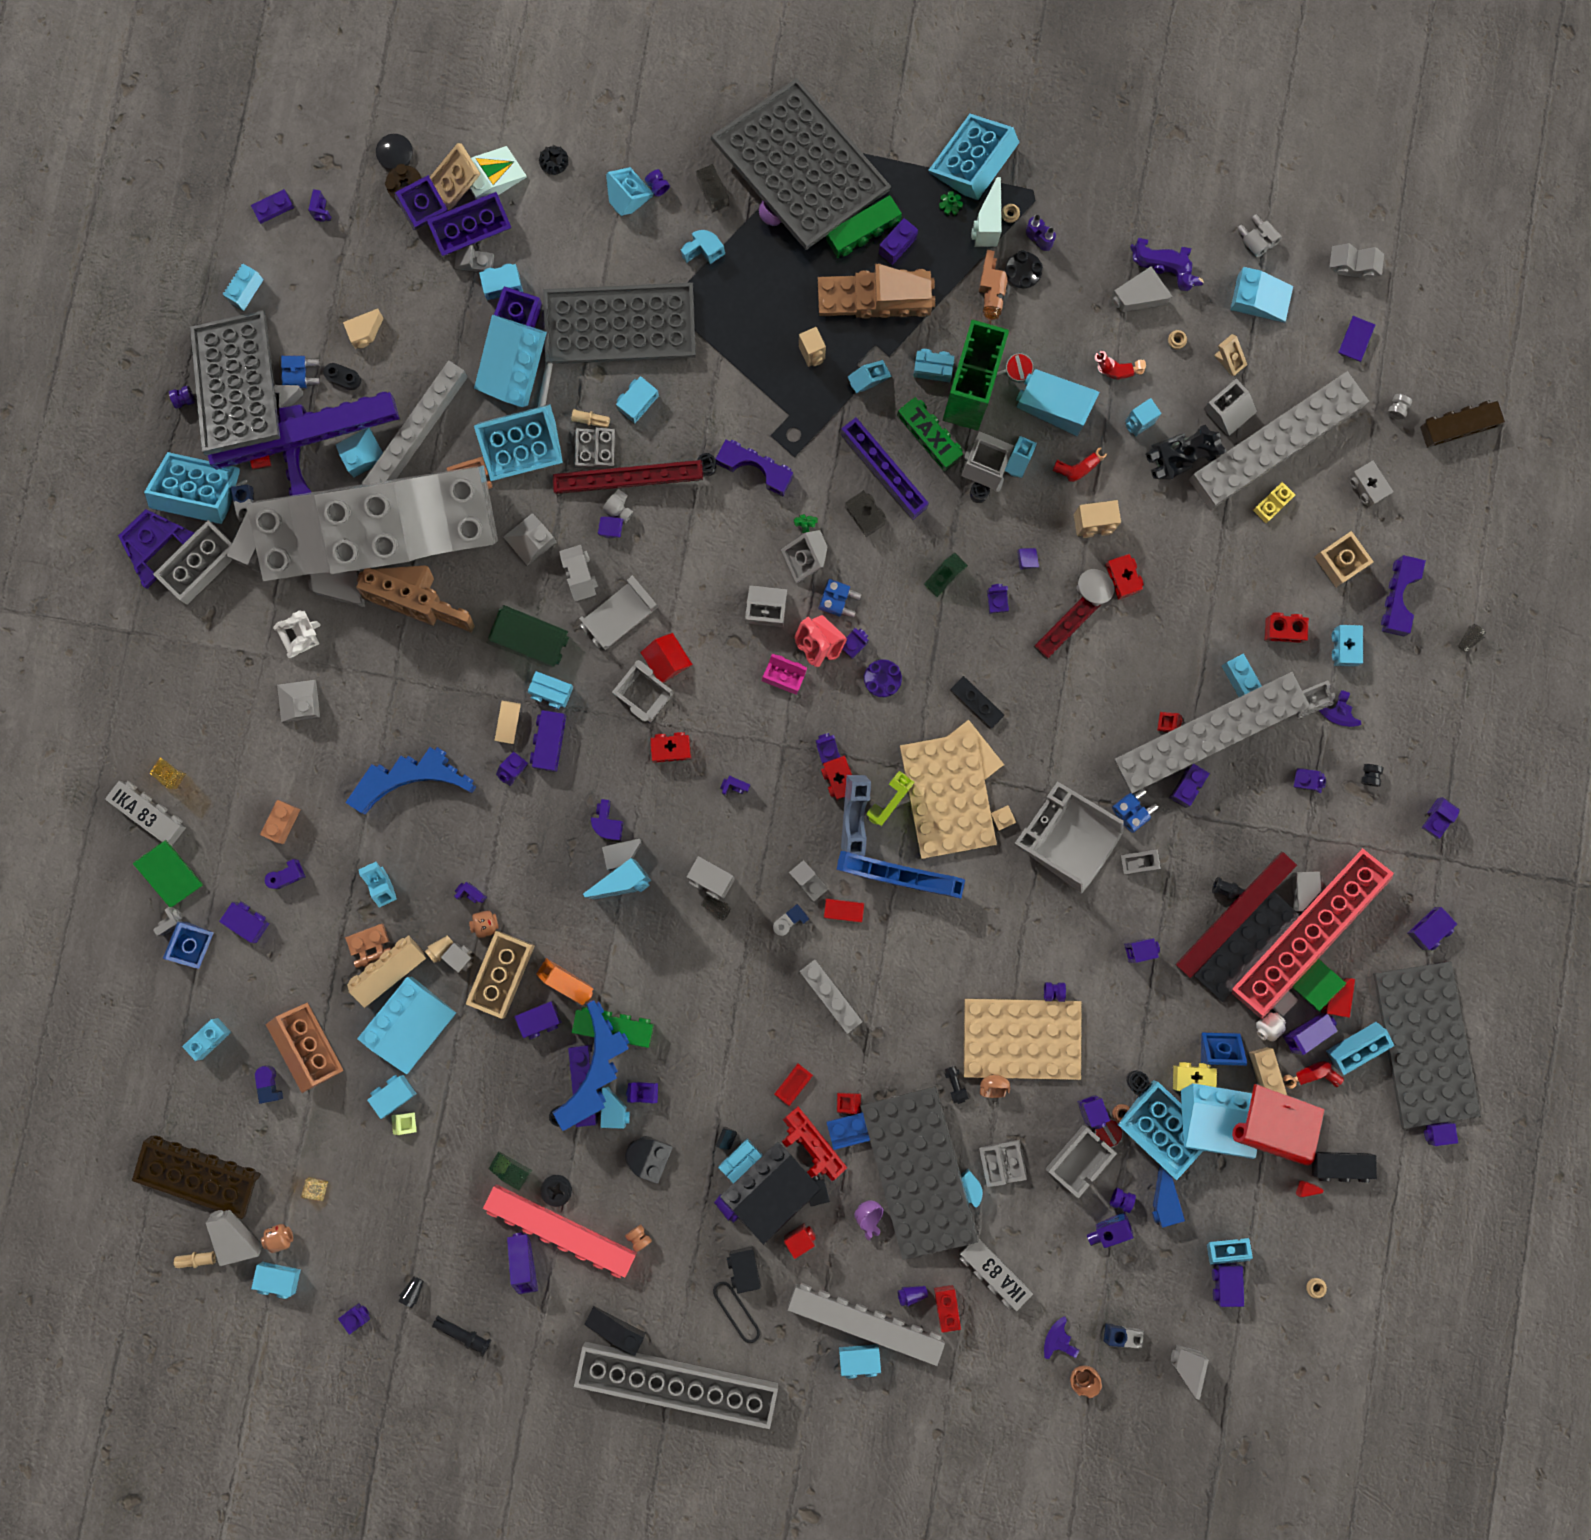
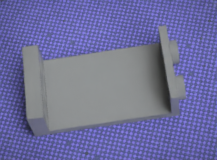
M633 575L627 579L628 583L587 617L583 618L581 616L579 618L582 622L580 627L586 634L590 632L593 635L592 641L598 648L602 647L604 650H607L658 608L654 600Z

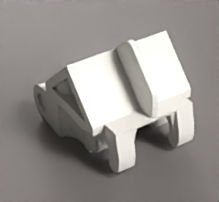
M299 610L293 613L287 620L277 622L273 627L278 632L288 652L286 654L288 658L295 657L299 653L319 645L314 629L321 625L318 621L310 622L305 611ZM292 628L297 637L292 642L285 629Z

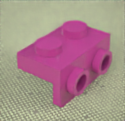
M772 654L761 681L797 695L807 667L785 659L783 656Z

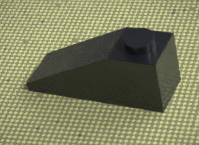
M593 1306L584 1324L618 1348L634 1356L646 1332Z

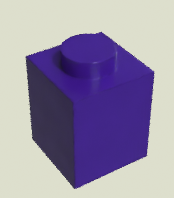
M1443 1122L1425 1125L1424 1136L1428 1144L1441 1146L1458 1143L1455 1123Z

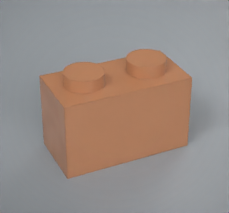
M277 800L260 835L276 843L284 844L301 809L284 801Z

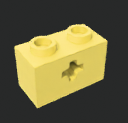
M1179 1062V1066H1173V1089L1181 1091L1193 1083L1216 1087L1217 1068L1204 1063H1199V1067L1191 1066V1063ZM1191 1075H1198V1078L1195 1080L1191 1079Z

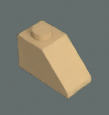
M375 309L343 322L355 349L365 348L374 341L383 321V316L379 309Z

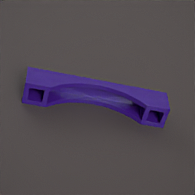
M301 404L279 408L278 423L283 422L289 417H301L304 413H307L306 409ZM301 447L283 451L284 460L288 464L286 476L291 483L289 488L290 496L312 492L307 486L300 469L299 455Z

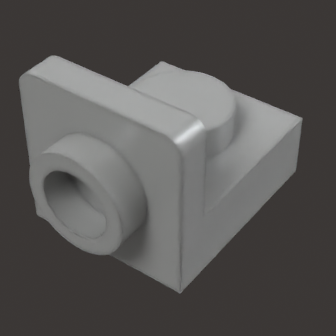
M173 907L165 909L170 919L166 918L160 921L158 927L153 929L156 936H165L175 930L177 922H182V915L178 909Z

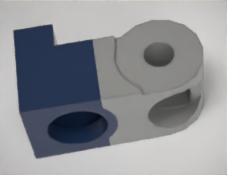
M248 484L231 487L239 522H242L246 515V504L254 502L253 487Z
M796 904L775 921L773 930L777 935L784 936L795 923L801 920L804 924L809 920V917Z
M1105 1323L1103 1341L1109 1346L1142 1348L1144 1331L1137 1328H1127L1125 1326Z

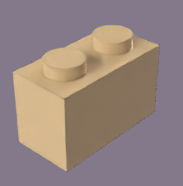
M817 327L799 334V349L808 367L811 365L817 366L825 359L826 346Z

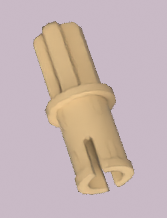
M576 409L572 412L571 420L573 422L604 428L609 426L610 418L607 416L593 414L592 411L588 413Z
M214 1251L199 1254L193 1252L191 1255L176 1256L174 1258L175 1268L192 1266L197 1268L200 1265H213L216 1262Z

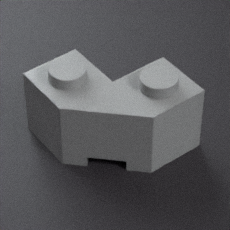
M1350 243L1332 246L1329 268L1338 275L1373 279L1375 276L1382 275L1384 253L1376 247L1357 250Z
M581 545L559 551L574 601L595 596V587H598L595 576L591 577L587 562H590L588 552L583 551Z

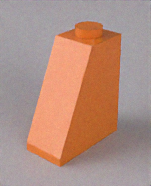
M547 958L536 973L546 985L581 1005H584L592 997L593 988L589 984Z

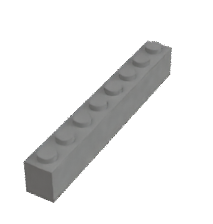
M448 360L362 484L397 479L468 378L463 369Z
M795 1284L788 1304V1311L938 1366L945 1345L944 1339L941 1338L942 1335L933 1331L929 1334L924 1332L922 1327L914 1324L910 1327L905 1325L903 1320L895 1317L893 1320L886 1318V1314L880 1311H875L874 1313L867 1311V1307L861 1304L851 1305L845 1298L838 1297L835 1299L830 1297V1293L819 1290V1292L811 1290L812 1287L807 1284Z

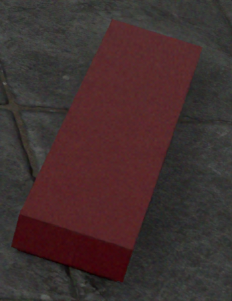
M1082 597L1034 647L1048 659L1101 605L1095 606Z

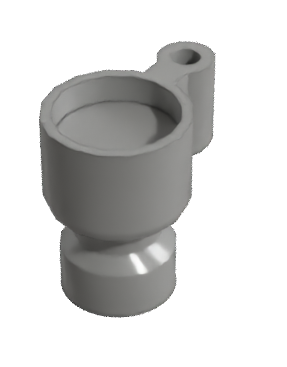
M620 489L607 500L602 509L611 517L618 516L622 518L624 524L629 521L634 513L631 509L624 507L628 495Z

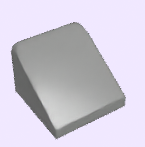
M1288 991L1273 1009L1283 1017L1297 1003L1298 999Z

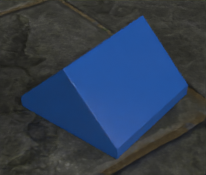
M177 922L163 959L199 969L214 932L188 922Z
M1202 1032L1201 1063L1247 1066L1241 1034Z

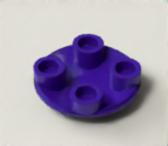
M885 659L874 661L865 671V686L871 694L877 697H889L895 694L901 686V671L892 661Z

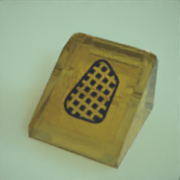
M313 1177L306 1178L301 1198L324 1201L328 1181Z

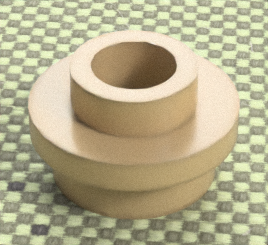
M1007 204L1002 208L1001 217L1004 221L1013 223L1018 220L1020 210L1016 205ZM1012 212L1013 216H1008L1007 213Z
M1175 330L1170 333L1168 343L1173 349H1181L1187 343V336L1184 332ZM1174 338H1178L1180 343H1176Z
M1312 1278L1308 1281L1306 1290L1311 1297L1321 1298L1326 1294L1327 1287L1323 1280ZM1318 1284L1319 1289L1314 1291L1313 1286Z

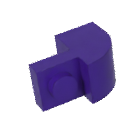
M1443 797L1437 798L1427 812L1430 816L1422 826V829L1436 839H1440L1449 825L1455 822L1460 809Z
M601 799V803L597 804L596 815H599V818L591 817L592 827L604 839L621 841L624 822L610 820L611 801Z

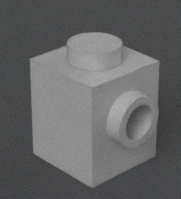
M453 943L441 957L458 973L467 972L473 965L471 961L474 959L471 955L472 951L465 945L461 947L458 943Z

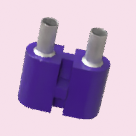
M1040 215L1030 218L1026 228L1027 237L1037 242L1036 245L1041 250L1049 251L1056 238L1054 229L1049 226L1047 227Z

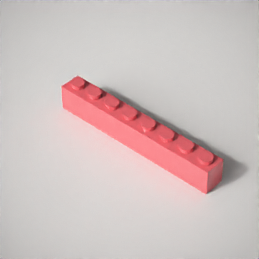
M497 1184L493 1187L483 1209L487 1210L486 1213L495 1218L499 1216L505 1219L504 1222L511 1226L516 1224L522 1227L523 1232L529 1235L534 1233L540 1236L539 1239L545 1243L550 1244V1242L558 1245V1249L564 1252L569 1250L575 1253V1257L580 1260H590L593 1262V1266L602 1270L606 1268L611 1271V1275L617 1278H621V1276L626 1277L637 1252Z

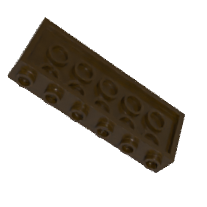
M153 1135L143 1141L132 1181L216 1211L222 1210L224 1212L230 1210L237 1218L243 1219L246 1216L256 1180L260 1178L261 1173L256 1172L251 1167L244 1168L237 1165L236 1162L224 1161L216 1155H207L201 1153L196 1148H187L182 1146L181 1143L163 1140L161 1136Z

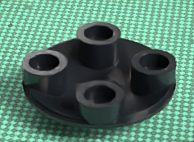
M388 134L380 139L376 146V157L382 167L394 169L399 164L410 165L413 148L405 136L401 134Z
M1021 250L1011 256L1006 263L1005 272L1007 280L1017 288H1030L1040 280L1043 265L1037 256Z

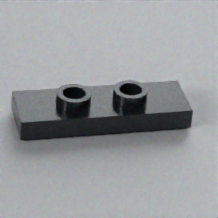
M964 676L950 689L990 729L1005 716Z

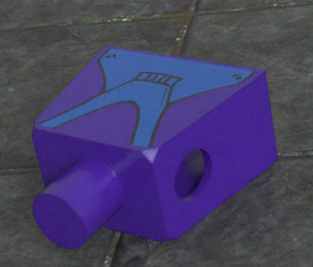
M1125 1212L1097 1223L1096 1231L1087 1234L1091 1246L1101 1242L1104 1248L1134 1238L1132 1227Z

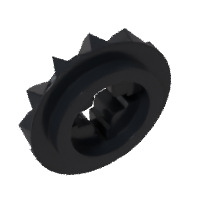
M553 144L551 147H545L542 152L540 151L539 164L544 172L556 175L562 173L567 168L569 162L568 155L561 146L557 147ZM550 155L557 157V165L550 161Z
M563 1175L549 1176L541 1186L542 1199L553 1207L566 1204L572 1194L570 1181ZM560 1183V1190L563 1193H558L553 1198L554 1191L551 1188L556 1187Z

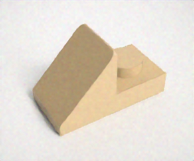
M1232 334L1218 345L1220 351L1215 354V357L1232 376H1235L1247 366L1237 336Z

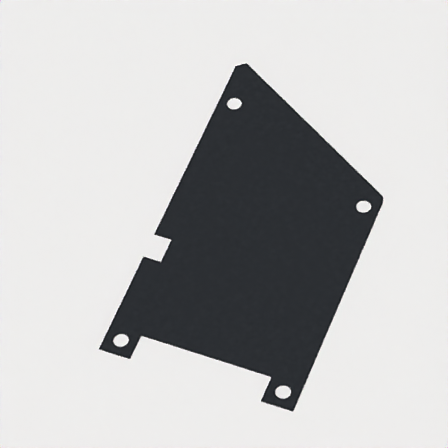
M863 153L891 185L889 192L865 209L890 195L902 213L901 221L905 218L918 229L917 239L893 265L878 254L879 245L894 228H888L881 236L869 239L862 247L857 246L852 249L849 255H842L837 258L826 241V236L805 250L783 223L777 226L767 225L761 219L758 208L724 244L725 255L711 264L707 262L687 282L693 283L695 332L789 415L770 436L794 458L856 393L850 385L848 376L860 368L857 365L860 360L875 345L890 357L927 317L890 316L886 318L856 317V315L819 316L818 277L855 276L860 271L874 273L875 264H881L897 270H907V272L925 269L926 271H931V278H934L935 287L931 289L932 296H935V307H932V312L984 257L987 250L992 248L975 247V240H972L971 232L973 223L977 221L978 214L995 181H991L981 197L976 200L961 194L930 174L928 171L930 167ZM1001 183V211L1005 205L1014 204L1020 210V218L1036 201L1034 191ZM953 191L954 196L957 194L961 196L960 202H963V207L958 209L957 215H953L952 212L947 215L944 213L945 209L941 210L939 208V203L942 202L940 198L943 194L947 196L948 192ZM1008 212L1007 215L1013 216V213ZM1001 217L1000 238L1015 224V222L1008 223L1004 221ZM817 327L826 346L825 359L817 366L811 365L808 367L799 349V334ZM790 428L800 430L801 437L798 441L791 442L787 439L786 433Z

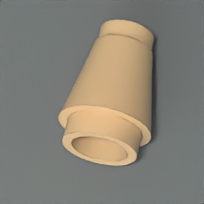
M447 935L427 946L428 949L425 950V953L434 963L438 960L440 961L443 954L453 944V941Z

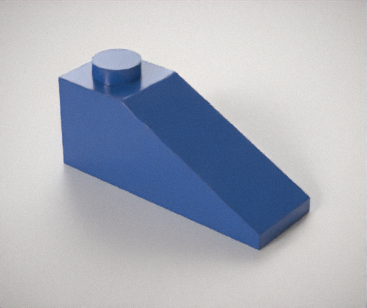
M1160 1165L1152 1217L1154 1222L1163 1228L1184 1222L1185 1219L1172 1176Z

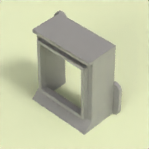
M979 431L974 444L969 445L964 456L967 462L961 476L992 488L995 492H999L1004 481L1002 476L1014 445ZM979 443L1005 453L999 471L973 461Z
M638 660L612 693L630 707V711L638 718L651 723L674 693L652 675L653 670ZM640 674L663 691L647 713L623 696Z

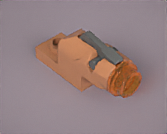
M987 250L979 292L984 293V317L996 320L1004 309L1011 286L1007 284L1006 272L995 270L997 258H993L995 251Z

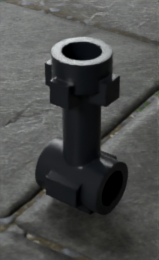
M956 1066L946 1068L945 1077L950 1078L954 1090L950 1092L953 1103L960 1104L966 1102L965 1100L969 1098L966 1089H961L957 1077L960 1074L959 1069Z

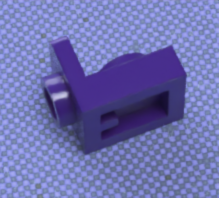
M313 189L308 211L317 221H331V215L327 210H324L326 199L320 190Z
M994 584L991 585V588H988L989 614L1009 611L1008 586Z
M854 628L846 637L847 641L842 650L853 659L868 644V635L862 629L857 630Z
M829 733L818 736L819 739L815 743L821 763L839 758L840 755L835 742V736H830Z
M729 776L728 779L724 778L720 789L723 790L722 794L726 796L731 785L733 786V791L743 794L744 791L749 792L751 785Z
M470 882L461 883L456 888V895L454 896L460 900L467 892V898L474 903L477 901L483 903L487 898Z
M358 1303L339 1317L338 1320L350 1335L370 1320L369 1311L365 1306H361Z

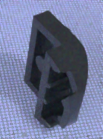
M642 1136V1138L629 1144L625 1153V1160L629 1169L636 1176L658 1184L673 1147L652 1137Z

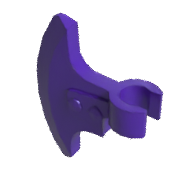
M1341 690L1334 708L1319 710L1329 721L1341 726L1354 727L1362 724L1361 720L1355 719L1352 716V707L1346 704L1350 693Z
M1065 1316L1054 1323L1046 1336L1044 1345L1045 1359H1050L1055 1350L1066 1352L1074 1358L1079 1353L1078 1348L1069 1345L1071 1336L1066 1334L1064 1330L1067 1322Z

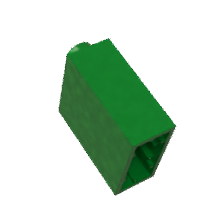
M971 320L942 421L976 431L979 430L1009 334L1008 329Z

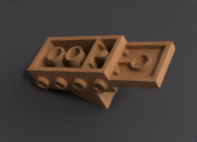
M875 264L874 273L860 271L855 276L818 277L819 316L856 315V317L886 318L890 316L923 317L931 315L932 307H935V296H932L931 291L935 287L934 278H931V271H926L925 269L907 272V270H897L881 264Z
M428 566L383 569L366 568L358 575L356 588L365 600L434 626L437 619L471 633L475 627L468 611L458 608V610L451 608L450 604L440 601L436 591L430 589L434 577Z

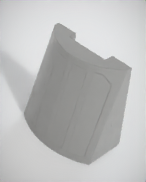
M1057 781L1048 794L1046 802L1028 828L1023 830L1015 845L1082 894L1098 874L1124 832V821Z

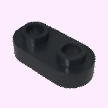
M329 363L324 368V376L330 383L348 390H355L361 384V377L352 369L337 363ZM331 370H336L334 374H330ZM353 376L351 381H347L348 377Z

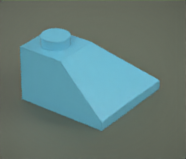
M631 167L610 171L606 174L609 203L621 216L633 213L654 195Z
M366 428L335 444L345 467L353 477L373 468L383 454L370 428Z

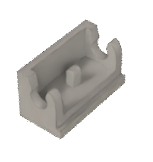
M1328 680L1302 691L1310 707L1296 713L1298 719L1334 704L1335 693H1330V683Z

